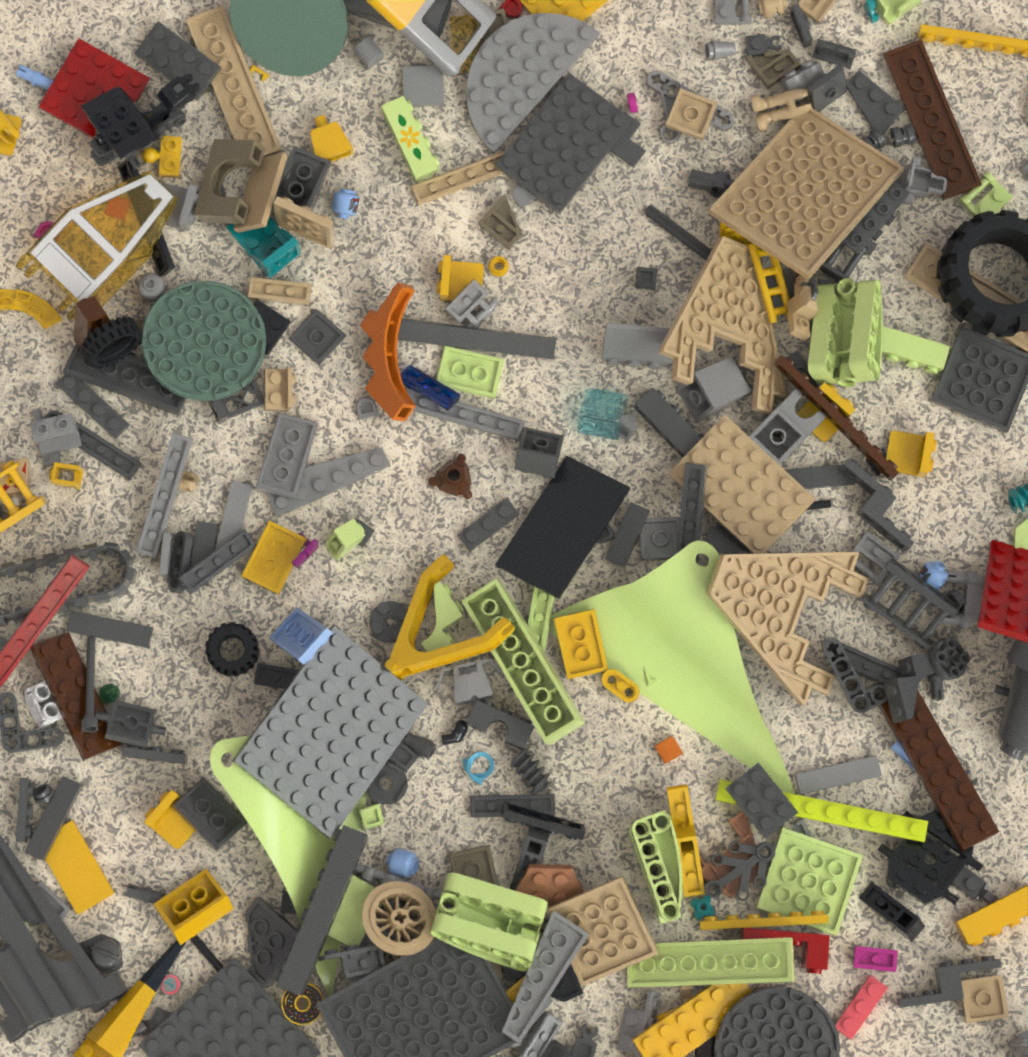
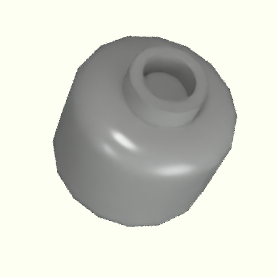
M145 274L138 282L139 293L148 302H156L166 292L165 284L157 274Z

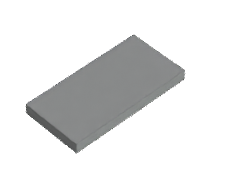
M278 413L256 484L257 490L292 499L297 498L317 432V422Z

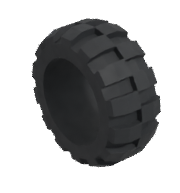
M989 210L976 214L970 221H964L947 240L942 248L941 258L937 262L936 276L941 281L938 290L943 302H949L953 308L950 313L960 323L965 320L973 325L972 331L985 336L991 332L995 333L998 338L1011 337L1018 332L1028 331V300L1017 304L995 302L984 296L977 289L969 272L971 250L984 244L1007 246L1019 253L1028 264V218L1026 220L1019 218V213L1016 211L1001 210L999 214H994L993 211Z

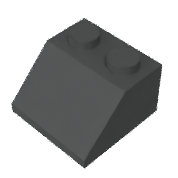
M524 427L514 469L524 473L541 475L542 477L555 478L564 436Z

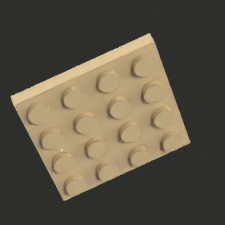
M623 875L546 909L549 918L552 912L555 911L589 934L571 962L581 986L659 954L655 941Z

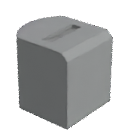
M370 36L360 41L354 48V54L368 70L384 58L382 50Z

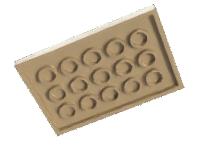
M726 415L668 473L683 488L685 463L707 464L704 509L752 554L766 553L816 500Z

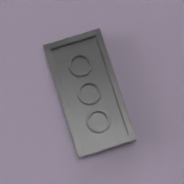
M159 21L134 53L171 81L177 76L182 77L191 74L193 81L189 84L196 82L199 84V90L195 93L196 100H199L222 69Z

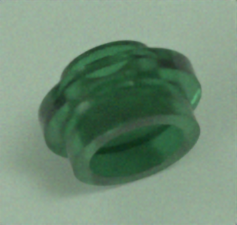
M113 684L104 685L99 691L101 701L103 703H112L117 700L120 695L119 688Z

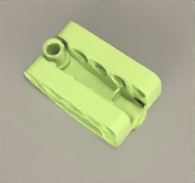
M845 278L839 283L818 285V313L813 317L808 358L809 374L818 385H822L825 382L826 384L853 387L856 382L878 381L881 369L883 334L880 281L877 279L854 283L850 278Z
M664 810L636 820L628 830L660 924L681 918L680 907L682 900L680 851L672 820ZM635 826H641L644 830V835L637 834ZM648 846L651 850V855H645L642 847ZM650 866L657 868V876H653L650 873ZM658 886L663 887L665 890L663 897L657 894L656 889Z
M448 873L430 934L472 955L515 970L527 971L533 961L548 903L544 899L458 873ZM450 903L453 908L447 909L443 904Z

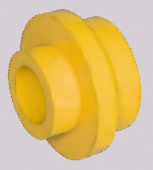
M496 256L489 261L488 268L492 275L500 277L507 273L509 264L504 257ZM498 263L502 265L500 270L495 269V265Z

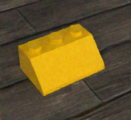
M207 868L153 904L180 945L234 909L227 894Z

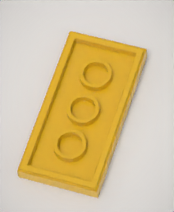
M74 820L63 825L46 861L76 914L79 915L115 894Z

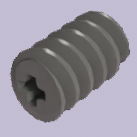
M527 747L512 759L510 767H518L515 772L516 775L523 773L520 780H529L526 787L534 786L531 791L534 795L544 790L554 780L548 781L550 773L542 774L545 769L544 766L537 768L540 760L532 761L535 754L527 755L526 753L529 750V747Z

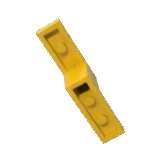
M688 785L666 787L671 820L680 851L684 897L705 894Z

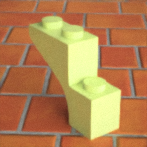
M440 581L434 585L436 626L433 633L421 643L425 652L452 645L454 643L453 638L448 632L444 633L443 631L463 618L461 614L464 612L458 601L454 603L450 597L453 594L447 584L442 585Z

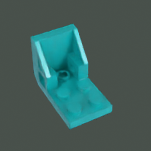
M270 216L267 226L238 233L233 230L235 224H229L226 227L269 279L301 254L299 242L286 230L280 229Z

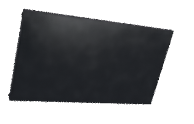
M566 456L556 471L555 478L551 479L495 566L548 593L554 598L560 599L631 488Z

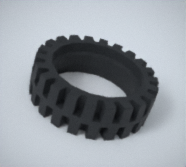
M117 317L116 320H109L108 324L106 322L102 324L101 328L97 327L94 329L95 332H91L89 337L84 339L80 350L92 368L102 369L105 366H111L112 363H118L120 359H125L126 355L129 356L132 353L131 351L136 350L137 346L141 344L143 334L131 317Z

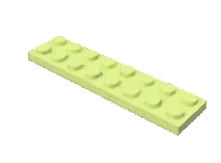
M793 938L655 943L659 950L658 955L627 967L628 988L794 982Z

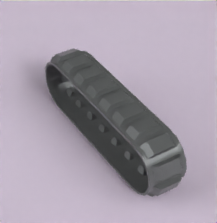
M105 542L102 546H98L97 543L84 545L83 550H77L76 547L63 550L61 555H57L55 552L44 554L43 559L39 560L35 557L22 559L21 564H16L15 562L1 564L0 577L7 575L8 578L15 577V573L28 571L30 574L36 572V568L49 566L50 569L56 568V564L66 562L72 554L79 559L90 556L91 560L96 559L98 554L107 553V557H114L115 553L121 555L118 561L121 565L127 564V571L122 572L124 581L121 584L117 582L113 585L114 588L108 591H104V588L97 589L95 594L86 596L83 593L77 594V598L64 601L56 614L69 612V607L75 606L77 609L90 607V602H96L100 605L110 602V598L115 596L120 599L129 593L128 588L130 584H135L137 570L132 568L135 561L126 549L120 551L118 544ZM21 607L15 608V612L3 615L0 612V627L7 626L8 621L11 620L15 623H21L32 608L22 610Z

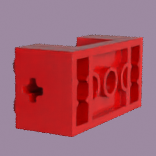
M740 928V940L793 938V946H802L803 943L801 968L806 969V973L822 974V970H828L830 935Z

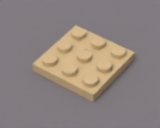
M278 196L276 197L273 204L275 223L278 226L326 248H332L334 243V226L330 217L324 214L318 215L313 213L309 207H300L289 198L283 197L282 199Z

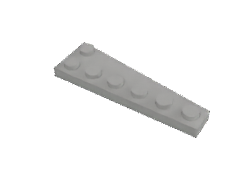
M382 447L306 467L296 499L266 492L278 518L390 467V464Z
M555 911L552 912L534 953L532 964L526 972L501 1031L518 1044L523 1040L589 935Z

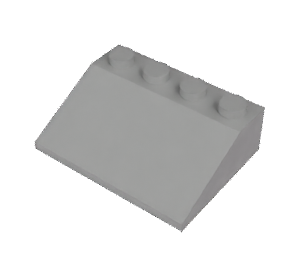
M607 323L604 334L602 361H606L608 365H618V362L627 363L629 367H639V364L647 365V368L659 369V366H663L672 371L673 359L658 354V350L670 328Z

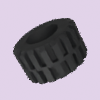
M230 622V624L223 623L219 628L215 627L214 632L208 635L209 639L205 643V654L211 666L218 673L228 677H238L240 674L248 673L249 669L252 670L254 663L258 661L260 650L258 641L252 631L243 624H236L235 622ZM229 638L240 639L245 647L243 655L236 661H227L220 653L222 643Z

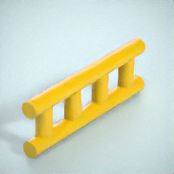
M749 244L748 248L769 323L778 322L776 316L786 314L788 320L787 302L790 300L779 260L761 248L757 249L755 244ZM769 255L772 267L763 269L760 257ZM775 275L778 286L768 289L765 277ZM780 294L783 306L774 308L771 296Z

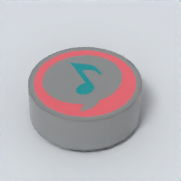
M168 974L162 981L160 988L166 995H176L182 988V981L177 975Z

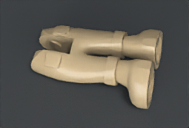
M808 89L789 90L774 96H768L767 99L761 98L756 94L752 95L751 102L755 113L767 108L787 105L784 108L775 109L771 112L757 114L756 120L759 131H766L768 124L772 121L777 122L779 120L791 119L812 110L811 103L796 106L794 101L795 99L808 96Z

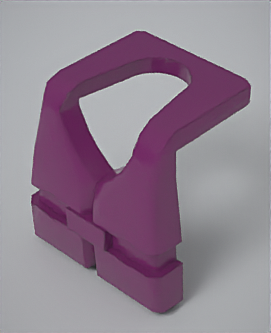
M307 539L304 545L306 548L292 561L296 568H300L318 549L319 544L316 539H313L311 542Z

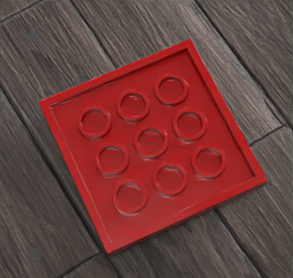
M78 38L38 107L42 111L95 139V128L81 108V105L115 87H121L137 103L150 78Z

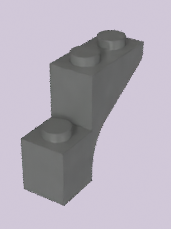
M929 654L911 655L898 660L902 678H896L884 683L893 724L913 717L920 681L924 677L935 674L930 664Z

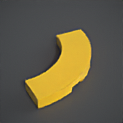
M0 289V311L16 310L24 312L36 319L44 330L62 321L57 311L47 301L33 293L19 289Z

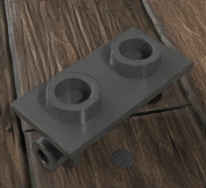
M817 39L812 58L851 69L856 49Z

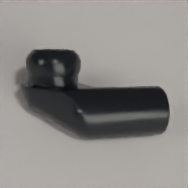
M458 720L455 723L456 726L452 733L441 735L443 745L459 743L464 739L468 732V726L464 720Z

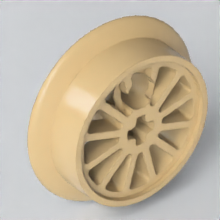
M392 881L379 885L368 895L363 905L362 922L370 940L381 950L393 955H412L425 949L433 940L434 936L430 932L436 915V909L428 895L417 886L407 882ZM393 899L394 910L387 900ZM399 900L406 903L403 909L399 908ZM380 903L383 904L387 912L378 907ZM375 913L383 917L384 919L376 918ZM409 913H411V915H416L418 921L411 920L409 918ZM377 924H382L386 926L379 928L377 927ZM420 926V932L415 930L414 928ZM389 930V934L385 937L382 932ZM407 932L416 937V939L411 940ZM392 933L395 934V941L390 940ZM400 934L404 939L405 943L400 942Z

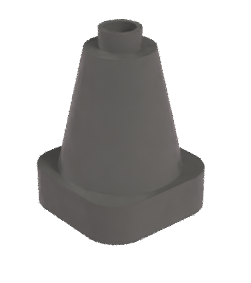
M1016 639L1007 655V659L1016 666L997 735L1003 740L1000 746L1002 752L1017 760H1023L1025 754L1028 753V643Z

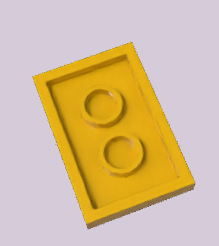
M269 520L241 576L280 595L294 567L292 561L301 553L307 538Z
M595 609L554 618L567 679L608 670Z

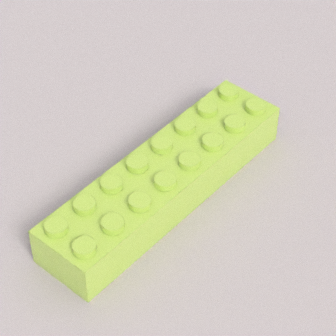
M496 578L463 599L462 603L481 635H484L503 617L508 619L515 627L512 634L491 652L544 743L552 745L585 724L586 722L503 582Z

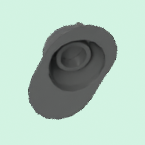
M99 934L79 943L97 970L111 973L123 966L122 949L118 940Z

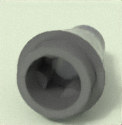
M411 732L404 741L422 759H430L437 747L433 740Z

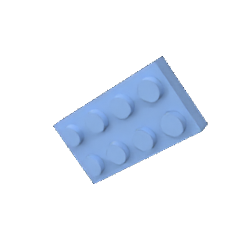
M296 607L269 639L304 665L314 657L315 652L320 646L327 643L332 632Z

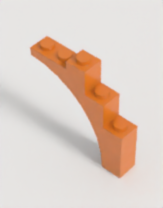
M397 282L386 300L381 304L379 310H370L360 327L373 340L363 355V359L376 372L370 378L365 389L392 420L405 422L416 405L408 395L402 382L398 367L397 344L401 319L415 290L411 285Z

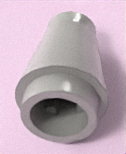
M711 40L710 43L705 44L706 58L712 61L736 53L734 42Z

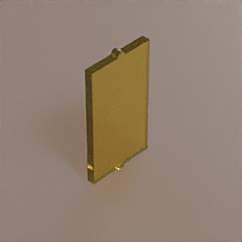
M465 14V16H450L452 50L456 54L460 53L479 27V22L468 14ZM480 41L461 65V70L458 74H469L474 57L479 50Z

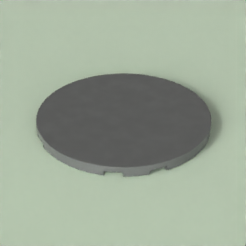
M787 987L757 989L736 1001L720 1022L714 1043V1057L840 1056L838 1032L825 1008L806 993Z

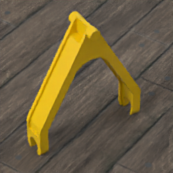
M445 554L437 558L421 574L390 659L385 663V667L399 680L405 679L406 676L492 651L511 635L515 629L511 622L503 617L482 636L428 652L417 651L415 640L433 594L434 585L454 568L453 562Z

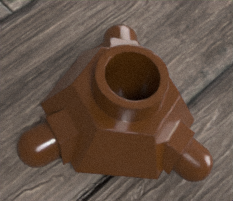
M459 454L456 459L449 460L436 471L435 477L428 479V484L430 486H437L439 490L454 496L462 495L465 499H470L472 497V492L470 491L472 483L469 466L465 463L466 456Z

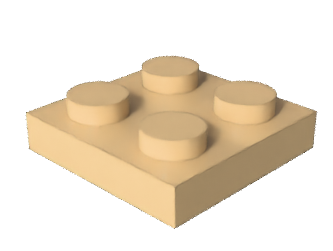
M680 88L665 127L703 141L718 102Z
M1002 975L961 980L964 995L962 1005L965 1023L1009 1017Z

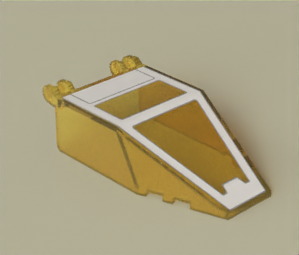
M147 171L68 208L38 241L20 257L16 267L20 270L33 260L35 263L25 271L24 275L29 278L41 268L69 296L58 306L60 311L66 310L73 301L78 303L80 300L95 296L103 307L150 258L153 252L152 249L157 239L159 240L165 222L168 221L178 198L151 171ZM75 306L66 316L69 320L75 318Z

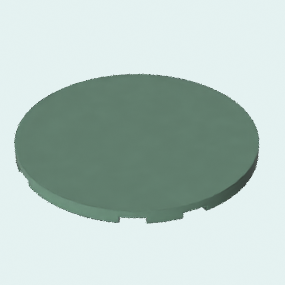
M230 0V21L238 42L252 59L273 72L289 76L314 74L330 65L339 55L345 44L348 25L347 11L343 0Z
M187 282L163 294L148 312L142 330L143 355L152 375L167 390L189 400L215 401L239 392L256 376L265 356L266 333L261 315L244 294L220 282Z

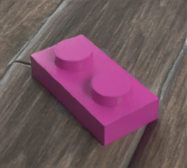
M854 946L853 968L896 972L898 950Z

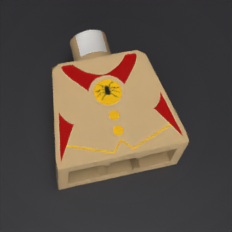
M28 458L12 460L14 463L18 460L21 464L15 469L30 490V460ZM9 461L0 462V472L3 470L2 466ZM7 473L0 478V484L15 506L20 508L22 507L21 495L23 494Z

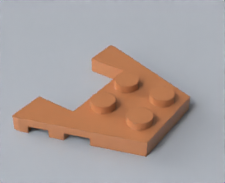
M742 811L728 822L741 840L738 841L740 844L756 846L748 818ZM735 843L731 846V849L737 851L739 846ZM728 849L722 853L723 856L743 860L753 856L743 852L732 854ZM720 856L714 859V862L717 864L722 861ZM700 857L702 876L707 882L718 881L736 868L727 865L715 866L711 861L705 864ZM759 862L751 867L749 885L757 877ZM741 875L724 886L722 893L729 898L735 896L740 887Z

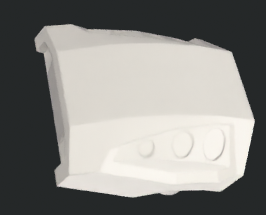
M45 680L26 688L24 691L26 704L34 721L41 728L63 719Z

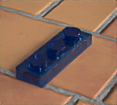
M409 365L400 373L402 382L406 387L447 411L460 399L461 394L412 365Z

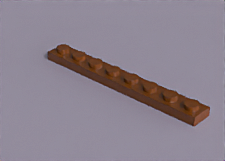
M782 355L774 363V366L819 411H822L826 418L889 481L899 474L896 470L898 468L896 464L890 459L887 461L882 456V450L876 445L872 446L868 441L867 435L861 430L858 431L853 426V421L846 415L843 416L838 411V406L832 401L829 402L824 397L823 391L817 386L814 387L809 382V377L804 372H799L795 368V364L790 358H785Z

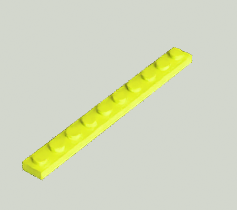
M719 780L716 801L737 805L725 789L733 782ZM782 792L798 811V814L794 817L925 842L928 821Z

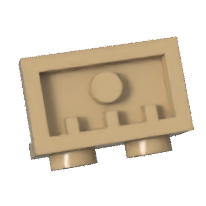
M287 367L286 369H264V411H289L295 405V393H292V385H295V373H292V367Z

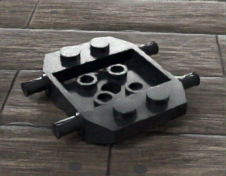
M906 810L903 816L928 821L927 831L960 855L956 856L927 834L924 843L903 839L895 851H892L882 843L878 851L888 857L887 878L924 905L945 898L955 906L960 898L951 893L949 887L965 865H970L978 872L984 865L973 858V846L961 852L939 811L934 810L919 818ZM931 854L935 857L936 862L934 864H927L924 861V856Z

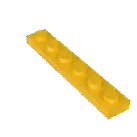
M921 24L918 30L917 38L927 43L940 41L943 45L947 46L960 44L963 48L967 49L979 47L986 52L999 50L1006 55L1019 53L1021 56L1028 58V40Z
M811 911L810 916H803L802 912H790V917H781V913H769L768 918H760V914L747 915V919H739L738 915L726 916V920L717 921V916L705 917V921L700 922V930L829 923V915H824V911Z

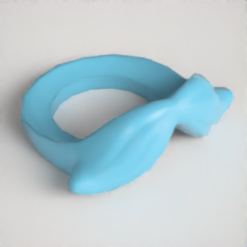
M476 752L468 759L462 758L464 770L479 785H482V781L493 773V759L485 752ZM477 757H485L489 760L490 767L487 772L470 773L471 766Z

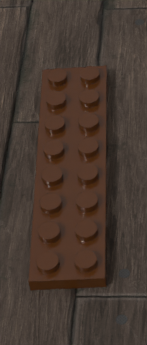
M922 39L885 52L883 55L930 170L934 175L943 176L947 179L946 191L941 195L943 201L982 186Z
M917 691L913 717L900 723L893 724L888 700L878 705L961 852L998 834L997 826L919 691Z

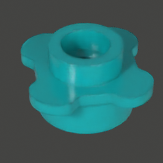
M705 895L702 899H693L691 901L696 919L714 914L715 910L711 907V898Z

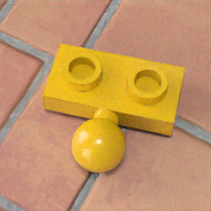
M162 135L164 138L161 140L160 152H157L153 147H147L142 151V158L147 163L160 160L159 177L179 178L182 137Z

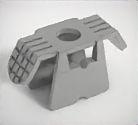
M492 658L455 665L441 670L436 690L439 691L444 674L453 672L455 705L490 699L493 697V691L483 666L490 664L502 677L504 673Z

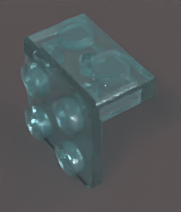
M588 389L578 414V433L618 440L620 436V419L628 396L600 389Z

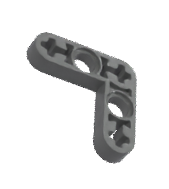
M4 692L0 695V731L2 746L7 752L18 753L52 748L63 743L64 734L55 727L21 732L17 698L10 692ZM6 696L13 700V703L9 704L10 711L14 710L15 713L3 715L2 711L7 712L6 705L2 704ZM13 717L16 721L15 726L10 729L6 728L4 725L5 719ZM17 730V734H13V739L18 741V744L14 745V749H11L10 746H7V742H10V735L5 736V732ZM53 731L60 735V738L56 739V743L49 739L45 740L46 745H43L41 733L45 732V737L52 736ZM36 734L39 737V743L36 746L28 744L30 735Z

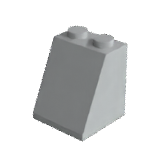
M732 356L694 372L692 384L686 385L682 383L676 388L696 424L737 403L752 392Z

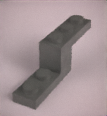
M849 458L843 461L838 469L869 493V496L857 510L856 514L901 551L904 552L910 549L914 544L910 539V535L905 531L897 529L892 520L883 517L884 513L897 498L893 495V491L889 487L882 486L877 482V478L873 474L866 473L861 469V465L857 461L850 460Z
M994 955L981 957L982 961L973 962V958L960 960L961 964L953 965L952 961L939 963L940 967L934 968L938 993L935 990L922 991V996H915L914 992L901 994L902 998L897 999V1005L899 1008L964 999L960 973L1002 968L1001 959H994Z

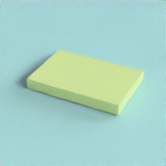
M444 345L435 386L495 399L504 359Z
M354 875L352 876L328 936L345 946L357 944L358 947L366 934L362 922L363 905L375 887Z

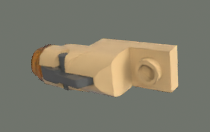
M797 273L794 284L795 296L787 302L789 334L806 341L811 337L809 321L818 313L817 278L813 274L808 280Z

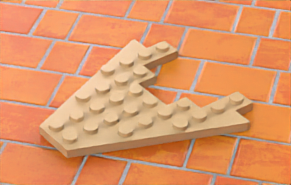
M722 236L717 239L660 346L658 354L673 359L671 379L689 385L693 383L696 348L705 352L713 351L714 335L741 345L739 365L755 371L751 409L769 415L773 412L774 398L784 401L788 397L784 375L774 366V363L780 357L773 326L769 323L748 246Z
M859 553L720 554L706 595L799 705L806 706L811 689L828 695L835 675L803 661L809 640L794 634V630L806 596L818 602H824L829 585L857 598H863L869 579L853 571Z

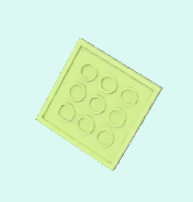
M782 828L775 848V856L771 860L765 878L766 885L762 888L756 908L768 913H781V917H790V912H802L803 916H810L811 911H824V915H829V923L807 924L805 926L837 936L863 855Z

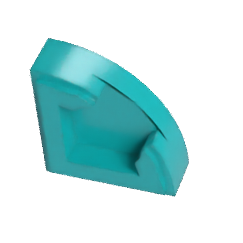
M866 0L864 8L871 23H875L879 20V15L876 14L874 9L877 6L875 0Z

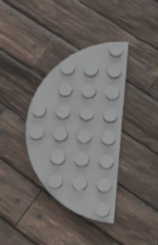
M539 13L510 21L496 30L483 43L470 67L466 87V100L470 120L481 141L493 154L600 35L597 30L573 17L554 13Z

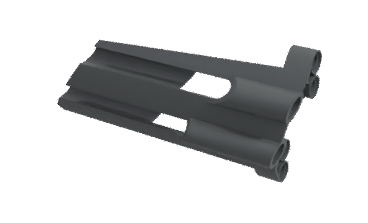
M0 835V937L5 943V946L0 949V1004L7 1014V1017L0 1023V1028L9 1043H13L22 1038L28 1031L67 1013L88 1008L97 1013L106 1008L112 1001L124 996L129 990L118 972L106 978L101 976ZM24 922L47 923L66 955L64 957H54L41 950Z

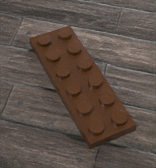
M69 632L32 645L30 650L82 760H88L121 746V742L105 739L107 726L104 721L98 720V730L95 732H84L81 730V720L86 715V667ZM96 688L94 691V716L96 711L107 713Z

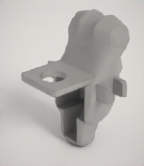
M913 157L909 165L900 164L904 167V171L896 179V182L909 192L903 203L910 205L913 202V198H923L930 194H944L947 187V179L943 176H936L931 170L920 166L921 158Z

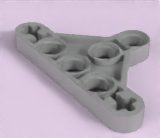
M652 71L648 74L647 85L651 90L660 95L666 122L677 95L672 96L668 94L667 89L674 86L678 90L682 88L697 94L660 71ZM659 77L660 83L664 84L665 81L668 83L665 85L664 90H661L662 85L660 83L652 84L653 80L651 78ZM717 105L709 125L720 131H728L734 124V117L731 113ZM719 112L718 117L723 120L725 117L728 118L729 124L721 125L722 121L718 118L714 121L716 113ZM664 124L660 132L661 140L664 143L672 144L681 133L673 130L675 137L667 139L664 136V131L670 128L665 127Z

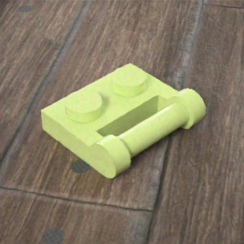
M989 172L982 176V186L972 189L966 196L963 195L959 199V202L973 216L989 210L997 214L1013 197ZM989 184L992 189L974 206L971 201Z

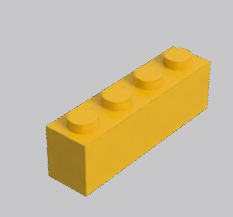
M1028 884L955 921L954 924L965 945L977 946L984 942L983 937L989 934L991 937H994L1003 932L1001 928L1007 925L1011 928L1020 924V919L1026 915L1028 916Z

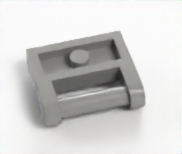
M714 0L715 25L752 23V18L749 15V0H741V16L737 17L735 0Z
M868 531L851 551L860 553L881 569V572L877 574L859 559H857L855 565L858 570L872 579V583L876 586L887 575L888 570L885 568L892 557L896 560L900 557V555Z

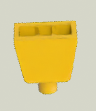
M325 115L314 119L317 128L311 130L310 133L315 155L333 162L354 154L352 145L337 121L328 124Z

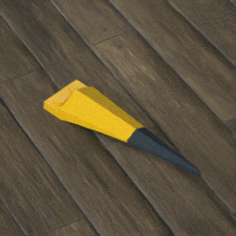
M177 940L86 1035L85 1041L73 1054L75 1057H123L150 1002L185 943L180 945Z

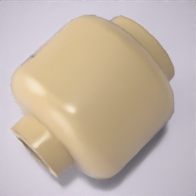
M758 0L760 15L764 14L765 18L782 16L784 8L788 7L787 0Z

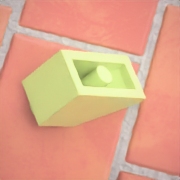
M353 518L333 530L325 542V546L337 561L365 537L364 529Z

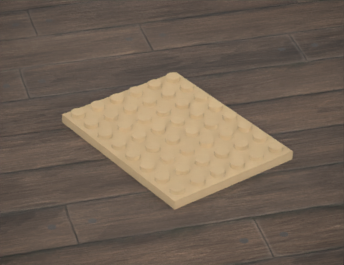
M812 109L801 116L789 120L712 205L708 214L809 280L889 189L893 182L903 173L904 167L815 109Z

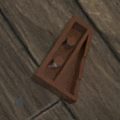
M95 296L84 298L76 303L74 341L79 349L82 347L81 344L84 342V339L89 337L91 332H95L94 329L97 327L101 328L102 324L105 322L108 324L110 320Z

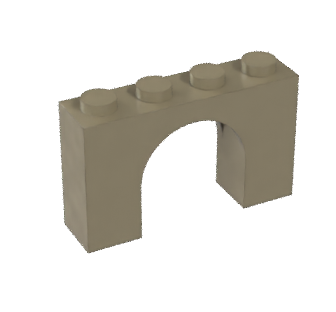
M214 139L194 215L205 223L245 225L250 205L239 197H222L221 186L228 173L238 167L260 168L265 148L254 140Z

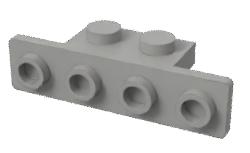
M648 991L644 1011L625 1007L617 1050L633 1053L635 1057H642L631 1039L657 1022L656 1016L661 1006V993Z

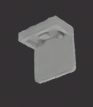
M161 183L174 197L157 217L158 223L189 231L191 224H194L196 218L194 215L195 206L200 194L198 187L189 184L188 189ZM160 198L155 199L153 210L160 203Z

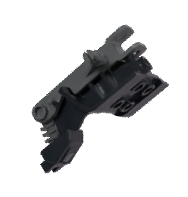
M191 74L182 77L177 76L162 87L157 94L161 103L156 107L153 103H150L149 105L153 110L149 112H144L121 87H115L81 105V108L95 128V139L91 140L90 147L92 148L91 157L97 165L104 166L117 157L120 160L125 157V160L129 161L134 169L140 168L142 164L137 159L135 152L154 141L162 140L164 138L162 136L163 132L168 130L170 133H173V127H180L186 122V115L182 109L186 107L187 103L196 98L195 93L199 90L197 82L189 84L193 81V76Z

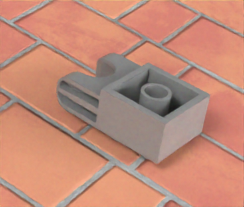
M795 389L749 436L779 465L803 443L826 417L822 411H818L807 419L801 418L796 414L795 405L802 397V392L799 389ZM772 435H781V442H775Z

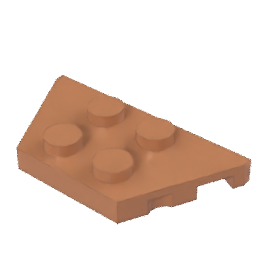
M529 864L525 870V875L519 880L515 891L547 901L548 906L584 892L580 880L577 879L572 865Z

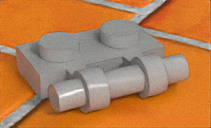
M473 279L445 309L460 323L466 317L469 322L465 326L478 328L482 324L481 321L488 314L491 315L495 311L494 308L499 302L494 297L489 302H486L484 298L489 292ZM479 304L482 309L476 315H473L471 311Z

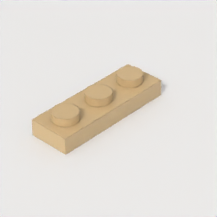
M250 277L248 299L310 305L312 284Z

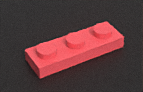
M869 975L836 1022V1029L852 1040L888 987Z

